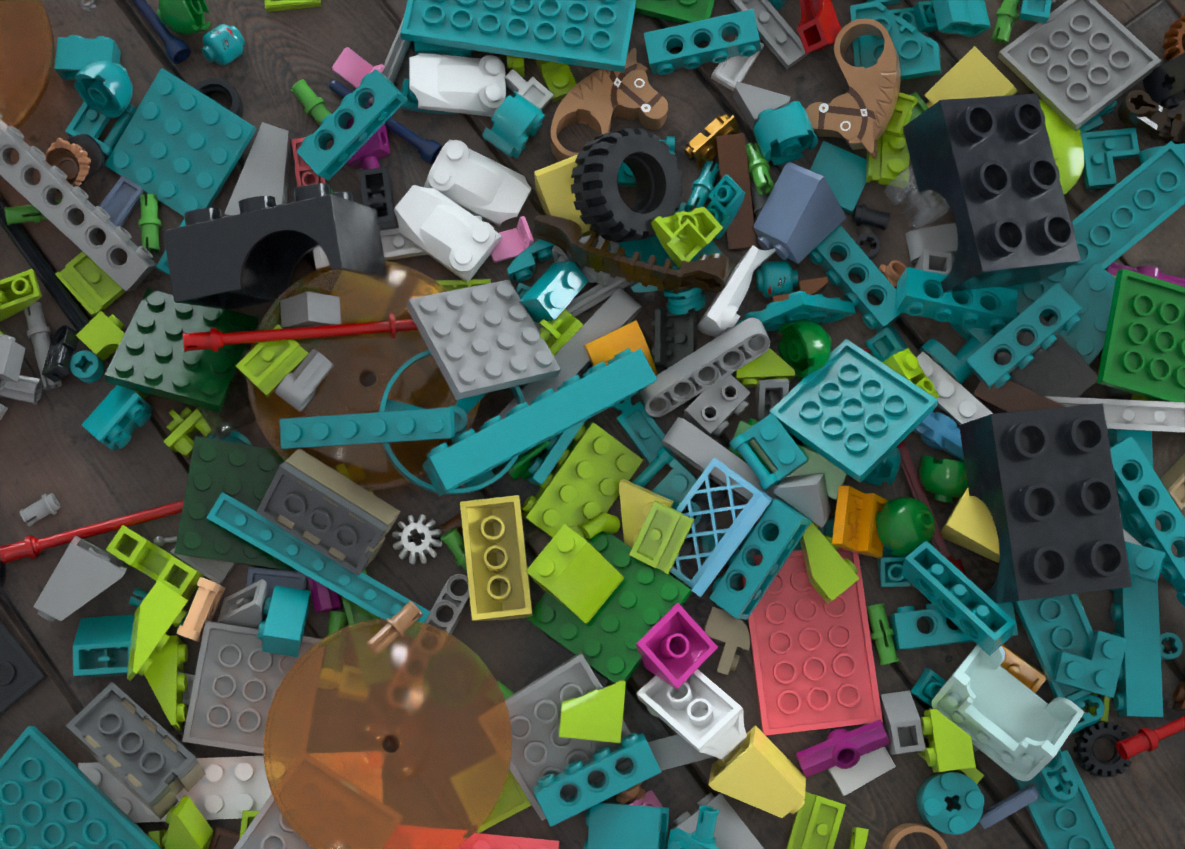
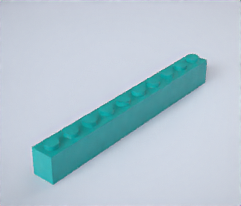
M1107 429L1110 446L1132 436L1153 468L1152 431ZM1122 468V475L1128 480V472ZM1139 493V502L1144 505V497ZM1119 504L1123 529L1144 546V540L1138 531L1129 524L1127 514ZM1130 576L1132 587L1110 589L1114 595V603H1111L1110 616L1115 623V632L1112 635L1128 639L1117 682V692H1115L1113 698L1114 709L1118 710V717L1159 718L1163 717L1158 582L1156 584Z

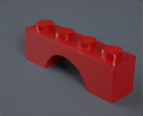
M799 0L801 21L797 26V31L805 53L823 51L834 46L836 37L841 31V26L831 0Z

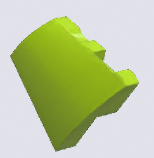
M705 207L695 208L691 212H677L672 216L664 218L658 216L651 222L661 245L678 268L683 260L690 262L723 229Z
M619 680L605 688L589 691L581 697H573L562 701L558 728L559 737L620 743L626 682Z

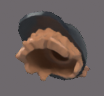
M79 134L66 141L58 138L46 150V158L44 159L52 167L60 168L67 175L66 180L73 187H80L87 182L90 177L103 167L105 160L100 145L88 134Z

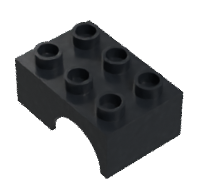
M1038 94L939 100L903 127L918 192L924 193L931 190L940 194L948 203L957 227L958 246L956 259L948 276L941 281L943 293L1039 282L1081 261L1074 236V226L1070 221L1060 182L1059 169L1055 163L1045 125V115L1041 109Z
M319 183L295 188L296 202L276 205L275 197L256 196L240 200L238 202L240 214L221 217V210L219 208H202L184 213L186 226L163 231L174 302L222 310H234L291 297V283L296 267L307 253L318 246H321L325 252L331 270L340 269L374 277V280L386 279L387 272L377 210L355 203L353 192L331 193L330 184Z
M1103 403L990 414L959 425L969 496L979 498L987 506L998 535L1000 552L999 570L992 588L984 592L995 603L1132 587Z

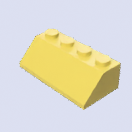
M519 495L460 502L472 621L509 620L533 616L529 575L526 572L528 566Z

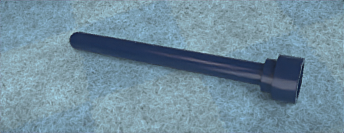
M132 0L166 44V54L174 64L185 61L191 54V49L185 41L174 38L146 0Z
M336 80L331 81L329 84V88L342 98L353 93L352 90ZM367 101L366 107L372 105ZM391 117L385 122L387 129L418 149L421 159L430 165L434 164L443 147L434 139H422Z

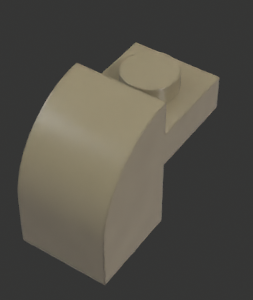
M712 606L703 631L712 641L723 645L714 673L726 677L729 671L735 672L740 658V655L735 654L736 649L745 653L749 651L750 635L745 623L741 619H736L727 611Z

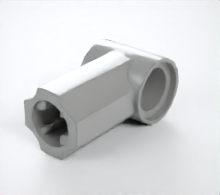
M313 349L296 371L289 373L282 380L275 394L296 410L302 411L312 400L317 386L334 367L333 363L320 352Z
M19 374L18 382L1 380L0 398L4 397L31 404H37L41 399L43 392L41 379Z

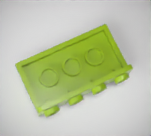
M594 422L581 426L573 438L572 444L568 449L566 448L558 460V464L550 472L544 483L540 485L539 491L535 496L530 495L521 508L524 511L522 518L535 525L551 538L566 524L586 539L587 537L583 534L581 527L601 513L608 512L619 496L620 480L625 479L629 481L643 461L642 458Z

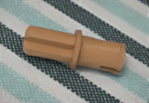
M409 601L391 619L387 618L385 620L387 624L367 642L370 650L377 655L398 636L403 638V633L423 616L420 609L413 602Z

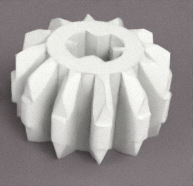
M423 514L419 516L418 523H415L414 517L409 515L408 521L410 524L408 526L402 521L398 522V526L403 532L395 531L392 534L394 538L401 540L395 542L393 548L395 550L403 549L399 554L402 560L410 554V564L414 565L416 563L417 556H420L421 562L426 564L427 558L425 554L429 553L433 558L437 556L432 546L442 547V542L434 539L441 536L442 531L440 529L432 530L436 525L433 519L425 525L426 517ZM419 533L421 537H425V540L421 539L422 544L416 546L414 542H410V539L414 540L413 535Z

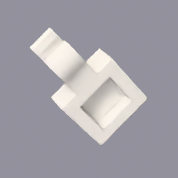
M513 69L505 76L506 86L510 90L518 92L541 110L552 100L553 94L534 77L526 82Z

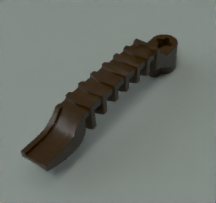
M1134 90L1127 95L1120 105L1118 115L1124 123L1143 128L1151 135V138L1165 140V143L1170 141L1174 144L1185 143V122L1182 121V114L1177 113L1174 118L1167 116L1168 109L1153 101L1146 92Z
M537 215L534 219L535 226L532 237L558 246L566 254L569 261L579 263L580 267L584 268L587 266L593 268L597 273L600 271L608 273L613 278L616 276L625 278L630 283L631 281L640 282L645 287L652 285L661 291L663 289L672 290L677 295L679 291L693 287L713 293L723 291L733 266L732 261L727 256L713 253L711 255L701 254L698 261L687 262L683 260L678 270L672 269L671 259H666L663 267L657 266L656 256L653 255L645 263L641 261L640 253L636 251L631 259L627 258L625 248L619 247L616 254L611 253V244L607 240L604 241L601 249L596 248L599 239L598 234L594 231L585 244L579 242L582 236V229L572 220L550 215Z

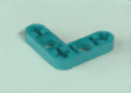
M1089 694L1072 701L1082 710L1085 708V703H1088L1090 707L1096 706L1097 709L1094 716L1089 712L1084 713L1079 720L1080 723L1076 724L1070 734L1100 721L1105 707L1099 697ZM1059 749L1055 755L1058 764L1053 768L1044 767L1039 772V775L1053 800L1059 803H1068L1076 796L1078 783ZM1063 769L1064 772L1060 773L1059 777L1064 785L1070 784L1071 787L1068 790V795H1065L1063 791H1056L1059 785L1056 776H1053L1051 779L1048 776L1055 775Z

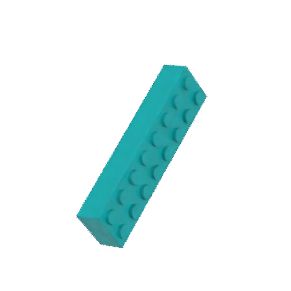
M630 348L620 352L607 362V366L603 361L588 369V372L582 375V379H580L579 375H576L564 381L561 386L557 387V392H554L553 388L544 391L531 401L532 405L528 406L527 402L510 409V412L505 414L506 418L502 419L498 415L488 420L479 428L480 431L477 433L471 429L459 435L453 441L454 445L448 447L447 443H443L432 449L426 455L428 459L422 466L438 496L440 497L643 391L656 382L657 378L641 348L634 352H631Z

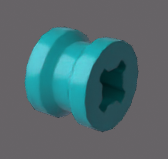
M88 350L75 353L71 358L69 366L71 372L85 383L97 382L102 378L105 369L100 358Z

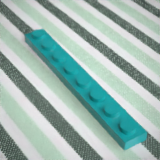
M223 492L207 516V519L383 620L391 619L411 601L364 573L357 576L261 516L255 510ZM413 602L420 609L423 616L414 622L405 633L416 638L431 612Z

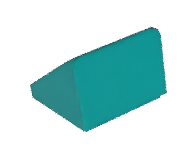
M892 325L887 326L865 342L873 356L880 362H884L892 355L908 348Z

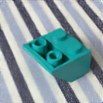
M116 385L83 422L82 426L97 440L116 452L118 448L122 449L129 443L132 438L131 434L138 426H143L150 419V412L154 408L132 389Z
M134 614L81 618L73 643V676L94 678L127 675Z

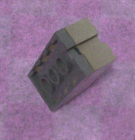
M299 448L279 466L256 512L359 576L377 555L386 539L385 535L391 530L401 511Z
M113 682L66 725L77 742L159 819H162L169 812L171 806H175L179 802L176 795L183 788L189 792L206 774L197 758Z

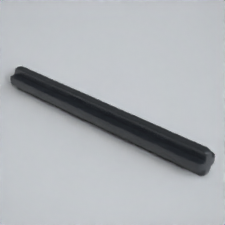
M0 198V225L79 333L90 320L64 284L55 275L56 273L20 223L7 225L4 207H7V205Z

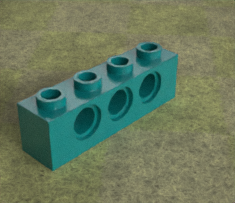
M754 9L644 33L652 74L667 75L675 69L684 67L686 69H694L703 63H722L730 57H750L756 52L761 51ZM729 35L737 36V39L733 42L724 41L725 37ZM701 41H708L710 43L705 48L697 47V44ZM674 47L682 48L678 54L669 53Z
M377 69L363 77L361 85L353 93L346 95L342 99L341 105L333 114L327 115L322 120L321 126L313 134L308 135L302 141L301 147L296 151L318 176L328 181L408 100ZM374 97L373 105L366 109L367 101ZM354 118L352 127L346 129L347 122ZM334 138L333 146L327 150L328 141Z
M841 225L837 226L808 254V257L814 264H820L826 271L825 276L828 278V281L843 291L844 299L853 302L854 307L863 315L862 320L871 330L875 329L879 333L905 314L896 311L897 290ZM830 253H840L844 260L836 262L831 258ZM857 274L861 277L862 282L858 284L853 283L848 275ZM875 295L878 297L880 305L870 304L867 296Z
M906 267L897 281L896 311L907 313L911 316L927 317L939 322L960 324L968 328L987 329L992 333H998L1017 317V290L998 286L943 293L941 281L948 275Z
M1057 282L966 359V365L989 390L994 386L999 389L1012 378L1009 374L1014 369L1019 367L1022 370L1034 360L1032 354L1040 347L1043 350L1049 348L1058 339L1055 335L1063 328L1068 331L1081 320L1078 315L1081 314L1082 308ZM1045 313H1051L1056 317L1057 322L1052 326H1044L1039 318ZM1027 332L1033 336L1034 341L1028 346H1023L1018 343L1016 338L1019 334ZM998 352H1007L1011 356V361L1006 365L997 364L994 361V356Z
M774 499L770 502L762 513V518L757 526L752 527L745 536L746 542L741 550L731 557L728 563L730 567L724 576L719 577L713 585V593L709 598L736 619L748 620L812 522V520L785 501ZM774 526H777L779 535L773 541L770 532ZM760 550L763 558L761 563L756 565L754 556ZM744 575L746 586L743 590H740L738 581Z
M927 540L905 558L901 575L989 656L1011 637L1016 621Z
M1013 602L996 603L1016 621ZM933 603L926 604V610L915 611L914 606L896 608L897 613L889 616L890 626L894 631L892 638L896 651L974 642L959 627L957 630L950 629L946 624L947 616ZM919 618L928 621L930 630L927 634H923L918 630L917 621ZM1015 625L1011 637L1018 635L1017 625Z
M636 733L629 734L621 739L620 745L611 749L608 746L603 747L592 754L593 758L583 763L581 760L570 763L565 767V772L557 776L548 774L537 781L538 785L534 786V794L550 827L661 773V769L644 734L642 733L638 736ZM621 757H628L632 760L631 765L624 770L618 769L615 766L616 761ZM598 770L603 772V779L598 783L590 782L588 775L592 771ZM566 784H572L577 788L575 794L569 797L563 796L560 790Z

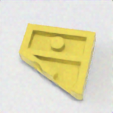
M625 479L620 480L619 494L624 543L631 548L633 547L654 501H658L672 508L674 501Z

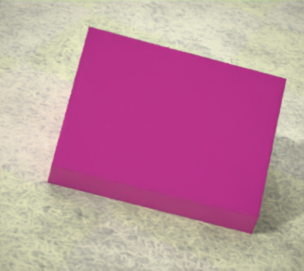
M676 603L635 644L639 654L642 655L645 668L675 689H678L718 648L679 603Z

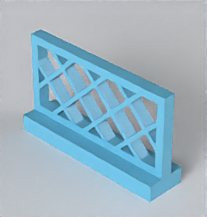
M714 457L676 509L682 513L688 504L689 512L683 513V515L690 516L693 519L694 515L710 513L713 530L696 532L694 520L691 526L692 533H689L686 538L693 537L696 554L679 556L678 554L675 560L677 568L673 565L670 572L691 587L692 591L701 597L774 498L756 488ZM715 466L725 473L726 486L710 487L709 474ZM730 477L739 484L731 485ZM705 481L706 489L698 490ZM744 487L754 495L747 504L735 505L732 488ZM728 489L730 506L714 509L711 492ZM707 492L710 509L693 512L691 501L693 496ZM742 508H744V509L741 511V513L738 515V517H736V510H735V509H742ZM731 510L733 524L730 528L717 529L715 512ZM726 532L722 539L719 541L718 533ZM714 534L716 545L714 550L700 553L697 536ZM708 556V558L702 565L701 557ZM697 559L698 571L692 579L682 572L680 560Z

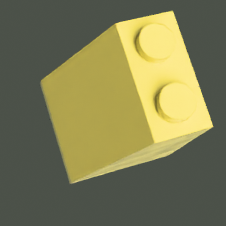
M974 46L925 94L929 100L926 105L930 108L939 100L1009 96L1015 95L1018 90Z
M578 155L534 171L535 190L545 214L576 222L582 229L581 237L591 235L592 231L589 229L591 225H585L580 218L582 214L580 210H576L573 203L576 201L575 194H571V185L574 184V178H571L573 168L578 165L575 163Z
M967 488L941 531L943 539L999 563V541L991 513L979 498L969 496V489Z
M756 725L746 733V739L725 759L721 760L718 758L712 764L708 785L713 790L783 818L789 812L791 814L796 813L805 803L806 777Z

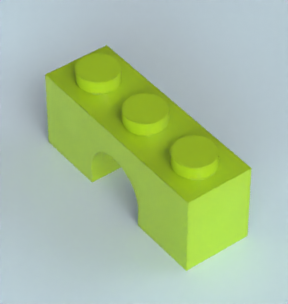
M100 311L76 336L101 360L105 361L112 353L117 351L125 334L122 331L125 325L113 314L108 318ZM134 390L143 399L149 395L148 393Z
M124 525L121 526L106 549L112 555L148 575L156 582L159 580L187 600L190 599L198 587L197 582L199 578H204V575Z

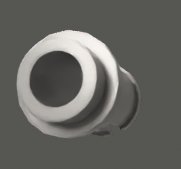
M53 493L49 495L43 494L42 499L25 509H21L19 512L23 521L30 527L49 514H57V510L61 508V505Z

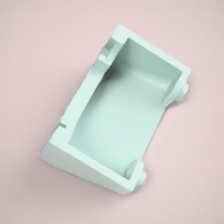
M976 645L933 698L932 708L937 709L969 734L972 744L1011 776L1021 781H1029L1055 757L1085 712L1071 700L1063 697H1057L1049 704L1000 666L1005 659V651L1002 646L989 656Z

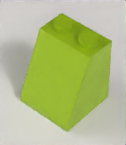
M566 524L561 527L526 570L546 593L586 625L624 579L588 541Z

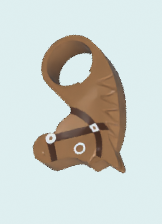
M865 18L854 20L844 26L838 33L834 44L835 57L847 80L849 91L837 96L829 104L823 102L812 103L806 108V112L817 136L842 138L850 145L852 150L865 148L871 157L876 159L877 140L888 126L898 99L901 67L898 53L886 28L876 20ZM863 35H876L885 41V45L875 65L865 69V67H855L845 62L846 50L852 41Z
M636 48L631 49L627 55L625 73L599 69L576 84L560 102L553 117L550 136L551 151L558 162L579 154L565 149L557 138L563 128L576 124V121H579V124H590L589 127L594 129L598 136L610 132L611 123L615 117L626 120L638 119L645 128L650 130H658L665 124L668 102L649 84L647 67L637 62Z

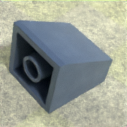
M788 162L775 183L753 229L758 235V244L764 250L775 248V253L783 260L788 258L799 264L847 217L824 176Z

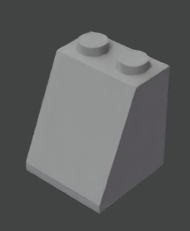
M75 536L33 607L39 610L37 614L44 619L52 622L55 619L62 621L121 579L127 570L128 564L105 550Z
M710 792L697 802L699 807L706 805L719 810L714 831L716 847L720 849H764L721 793L714 796ZM699 808L692 814L685 811L673 820L675 827L672 829L680 828L688 833L696 831Z

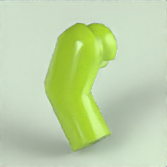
M601 513L581 527L583 534L588 539H591L600 532L617 533L621 523L617 516Z

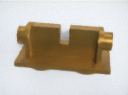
M727 114L723 116L718 115L705 128V132L710 136L706 137L699 133L686 144L685 154L689 158L694 156L699 169L703 167L706 161H712L717 155L716 136L740 134L734 115L731 117Z

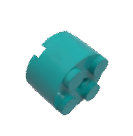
M513 91L512 96L509 95L492 116L491 120L493 121L492 124H494L492 129L490 130L486 127L482 137L509 157L513 156L518 159L527 147L525 143L529 135L534 138L543 126L541 122L545 115L540 108L518 92Z
M793 101L785 107L776 110L766 109L758 114L759 121L753 127V133L763 158L768 163L769 160L772 161L773 165H784L788 162H794L803 157L802 151L809 147L811 152L818 143L808 114L799 101Z
M943 772L927 777L920 784L916 793V804L919 817L928 828L939 833L957 835L971 830L979 822L983 813L984 796L977 784L968 776L957 772ZM945 797H953V808L946 809L948 804L944 801Z

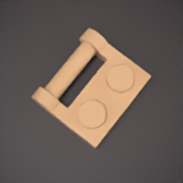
M202 577L197 582L199 588L183 626L179 625L176 634L200 643L202 641L205 621L212 622L225 591V587Z

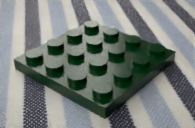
M147 288L104 375L105 382L220 413L238 373L236 365L244 358L250 343L224 345L222 348H219L218 352H212V349L184 352L183 333L210 331V328H217V331L222 333L256 331L258 317L228 309L222 310L175 303L173 295Z
M195 436L174 554L276 570L294 571L293 567L207 519L208 514L222 492L257 511L279 466L293 452Z

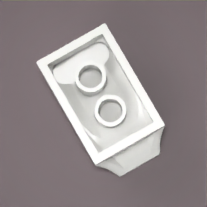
M419 53L416 56L409 57V89L418 99V109L492 117L506 98L505 66L498 57L493 55H487L479 59Z
M449 140L442 147L424 185L425 188H435L466 211L476 216L481 215L482 219L499 227L505 220L518 216L532 189L527 183L525 176L469 149L465 143L459 140Z
M413 185L394 208L399 226V234L467 283L502 240V236L489 223L480 221L435 188Z
M752 246L728 277L723 291L717 294L697 324L699 331L717 338L720 334L735 326L740 318V315L736 312L748 291L753 272L776 251L775 248L759 250Z
M698 669L678 689L673 688L655 676L636 693L638 699L646 705L650 714L663 720L700 753L723 760L747 737L744 727L743 708Z

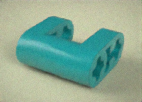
M950 323L951 327L967 341L954 355L933 338H930L920 348V352H925L962 385L973 373L966 365V359L994 337V335L987 329L968 328L960 324Z

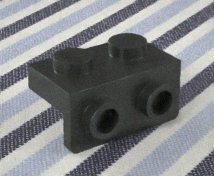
M655 308V317L652 318L651 322L652 330L655 334V345H652L651 354L655 364L662 369H668L697 350V311L695 309L688 310V314L676 315L665 311L663 308Z

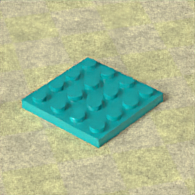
M161 68L106 161L105 166L139 185L148 194L157 195L159 201L184 216V213L191 210L211 208L258 128L169 71Z
M845 339L830 353L829 361L825 366L808 374L769 411V414L773 412L785 430L861 483L937 407L938 400Z

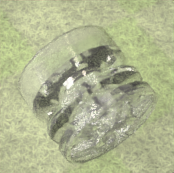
M912 166L899 174L884 190V193L895 207L906 203L909 204L901 216L905 220L913 217L908 223L911 230L920 229L927 224L935 222L950 210L946 200L937 192L931 190L924 193L918 192Z

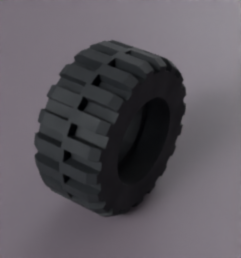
M627 128L596 136L594 140L589 141L583 147L584 152H580L575 160V163L578 165L573 168L571 178H574V184L571 185V194L574 193L576 201L573 203L576 210H580L582 214L580 218L584 224H590L589 229L601 235L605 240L627 242L651 238L656 235L651 222L658 216H661V218L672 216L674 211L679 210L681 204L679 195L683 194V186L680 185V178H682L681 170L677 169L676 163L678 161L674 154H670V147L664 141H659L660 138L656 134L641 128ZM622 162L631 169L637 184V197L632 209L625 205L617 188V173Z

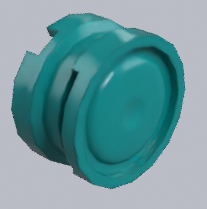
M693 287L679 291L678 295L674 294L672 290L663 289L664 296L668 297L666 303L668 312L681 315L688 314V310L693 308L695 311L702 309L706 305L705 302H707L706 296L702 293L703 289Z

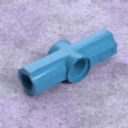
M931 412L913 430L920 435V439L928 446L939 451L944 450L960 462H964L960 429L957 428L956 422L950 417L939 412Z

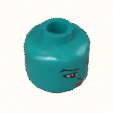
M220 24L204 34L202 39L204 47L201 50L204 57L210 63L214 61L220 66H225L242 55L245 41L235 26Z
M785 260L763 262L761 268L756 269L757 292H762L765 298L792 293L793 287H798V271L792 270L791 264Z

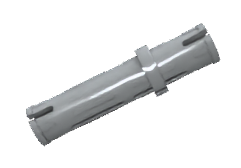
M35 302L29 308L27 307L23 310L29 329L27 336L29 339L31 338L43 389L50 390L62 386V382L60 379L53 382L42 375L51 343L49 337L51 330L46 325L42 303Z

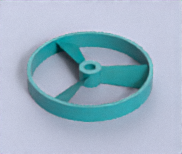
M430 350L415 355L396 371L384 390L378 412L425 409L390 400L387 397L392 385L401 373L414 363L432 356ZM519 385L510 387L517 405L525 402ZM487 393L458 399L455 406L448 407L454 408L455 439H452V443L459 435L467 432L465 428L468 421L467 413ZM381 443L387 458L405 479L426 491L437 493L433 485L418 479L403 467L394 455L389 443ZM518 456L509 460L495 476L490 470L465 483L466 488L453 489L444 495H462L489 486L511 468Z

